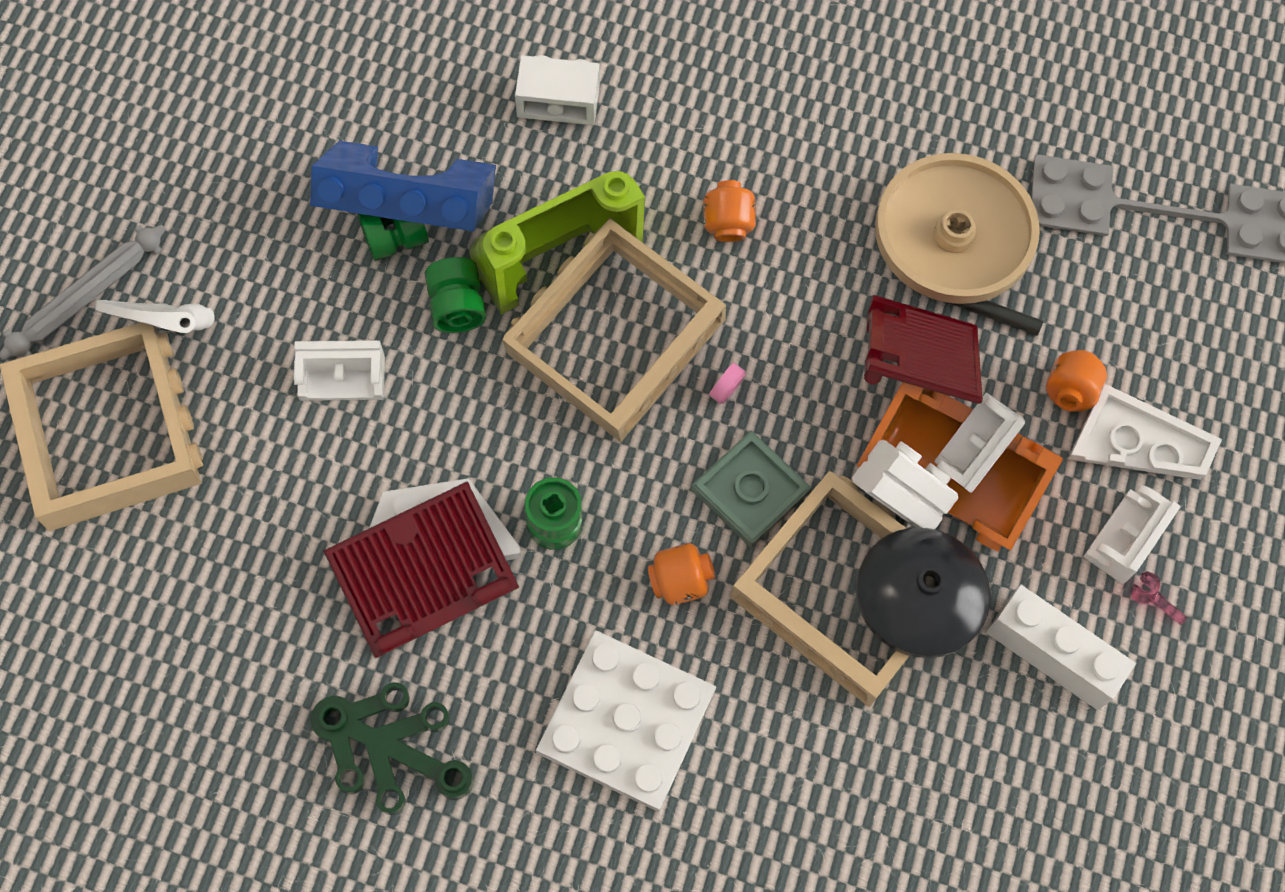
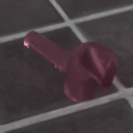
M1142 572L1140 580L1151 591H1144L1137 584H1133L1131 595L1135 602L1140 604L1153 603L1179 625L1183 624L1187 616L1166 600V597L1159 592L1161 587L1159 578L1152 572Z

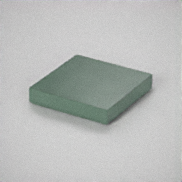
M752 430L691 485V491L750 548L797 506L812 489Z

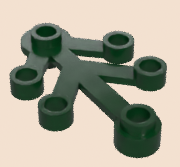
M397 682L386 685L380 694L353 703L340 696H329L319 701L313 708L310 719L313 731L322 740L331 742L338 768L335 776L336 785L345 794L352 795L361 791L365 784V775L354 762L349 740L351 738L367 748L378 787L376 804L383 813L387 815L398 814L402 811L406 802L404 793L396 784L389 758L435 780L439 792L445 798L459 800L466 797L472 790L474 780L471 770L465 763L457 760L442 763L399 741L426 731L440 732L444 730L449 723V713L443 704L438 702L429 703L422 709L420 714L377 728L359 721L385 710L394 713L401 712L408 706L410 701L409 693L404 685ZM398 690L403 693V699L399 704L392 705L387 702V697L392 691ZM433 710H439L444 715L443 720L436 725L427 722V716ZM331 711H339L341 713V719L336 725H327L325 722L327 714ZM351 771L358 774L357 783L352 787H345L342 783L343 776ZM451 771H458L462 774V780L457 786H449L445 783L446 775ZM389 792H396L399 795L397 805L392 808L384 807L383 797Z

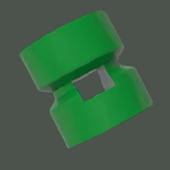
M357 213L360 226L374 261L395 255L399 246L409 250L429 243L425 225L422 223ZM393 224L394 230H384L389 225Z
M450 257L429 265L424 274L427 292L432 299L430 310L434 328L444 333H462L476 329L484 324L486 313L483 298L478 295L481 285L476 262L464 257Z
M550 477L536 482L529 489L525 497V515L527 530L531 539L543 548L561 550L570 546L579 537L582 530L581 496L577 488L569 481L559 477Z

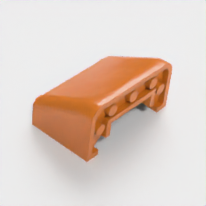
M902 382L856 466L860 467L863 462L868 461V455L879 440L884 439L895 448L902 441L919 453L922 457L917 464L926 469L929 463L937 467L938 464L934 462L973 409L948 395ZM1017 433L972 493L954 479H950L947 486L958 493V499L948 513L971 525L974 530L979 532L976 540L997 552H999L1002 546L1012 550L1063 458Z

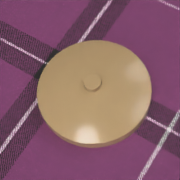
M961 153L931 155L904 167L885 188L875 220V234L880 253L896 277L914 291L931 299L948 303H977L992 299L1006 292L1025 274L1034 258L1039 243L1040 228L1038 214L1030 195L1022 184L1008 171L995 163L977 156Z

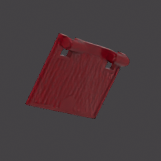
M872 295L867 313L869 342L864 368V379L867 383L875 385L884 376L976 404L982 403L978 326ZM886 312L896 314L898 317L886 314ZM884 359L897 363V366L884 362Z
M468 481L323 550L375 659L520 588ZM493 567L498 579L478 588L472 576ZM396 614L401 626L382 635L376 623Z

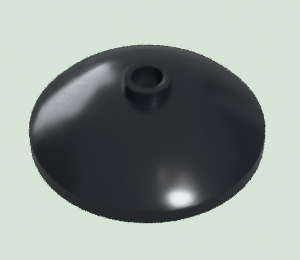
M922 527L907 528L885 536L865 556L856 580L858 607L869 629L884 644L908 656L937 658L959 651L980 632L990 609V585L979 559L960 540L935 529ZM923 577H932L936 581L937 587H927L923 582Z

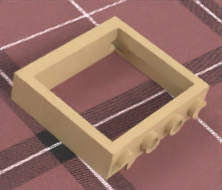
M609 218L595 234L589 233L585 239L584 248L575 258L571 256L563 262L558 270V277L549 287H542L534 295L529 310L521 318L518 316L510 322L512 327L504 335L505 337L502 341L509 356L619 442H622L726 320V304ZM615 251L697 314L614 411L609 413L527 348L610 254Z
M140 322L0 364L34 515L49 532L202 484L198 468L203 466V457L198 444H191L188 431L194 429L193 420L187 405L181 406L178 394L184 392L183 384L177 369H170L168 357L174 356V352L169 343L167 333H159L154 325ZM146 350L176 461L59 497L32 384Z
M829 470L733 585L730 598L870 708L909 656L895 651L876 676L757 583L827 497L881 539L895 531L907 529L894 519L893 513L885 505L876 501L872 503L859 493V488L852 480L845 476L838 477Z

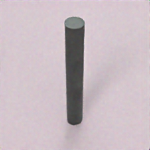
M988 300L968 304L949 303L1038 336L1044 322L1041 319Z

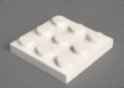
M595 630L536 749V754L660 812L713 697L716 686Z

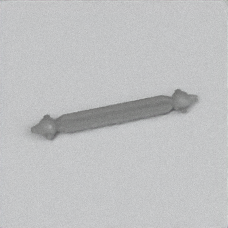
M138 225L134 229L137 233L135 241L121 244L27 319L21 332H11L10 329L6 330L2 334L5 340L4 347L0 352V358L4 360L12 356L26 357L32 355L29 351L32 342L44 340L140 263L144 252L153 251L155 255L162 250L159 245L160 238L166 230L165 227L159 225L154 228H143L141 225Z

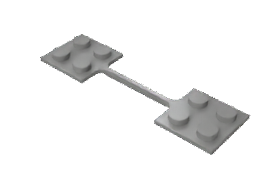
M1038 154L1034 156L1031 199L1038 214L1039 226L1108 236L1110 212L1112 208L1116 207L1222 223L1227 229L1226 255L1285 263V192L1230 184L1228 188L1227 211L1224 213H1213L1121 199L1112 191L1113 166Z

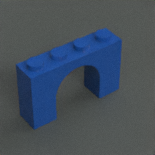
M339 140L312 165L310 206L474 232L493 203L496 165L456 159L447 171L440 174L426 176L396 174L377 168L378 146Z

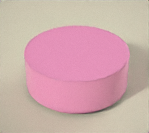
M734 362L717 381L709 396L719 404H724L743 381L746 371Z

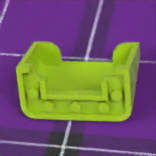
M612 171L509 219L475 238L470 245V259L476 262L479 278L500 314L502 315L519 306L517 288L519 284L527 282V273L522 267V263L587 231L595 234L609 218L643 242L645 196L629 174L621 171Z

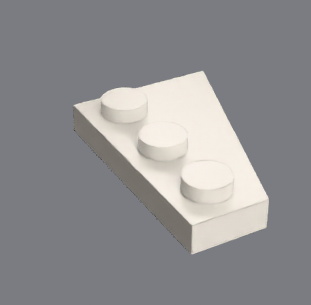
M1104 384L1099 401L1091 408L1069 454L1068 460L1201 480L1206 476L1222 439Z

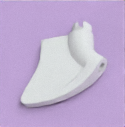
M96 300L95 310L180 333H189L209 328L215 320L212 309L200 304H186L176 307L164 303L145 304Z

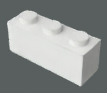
M1020 585L1009 597L985 632L1096 710H1099L1114 699L1136 665L1127 656L1023 585Z

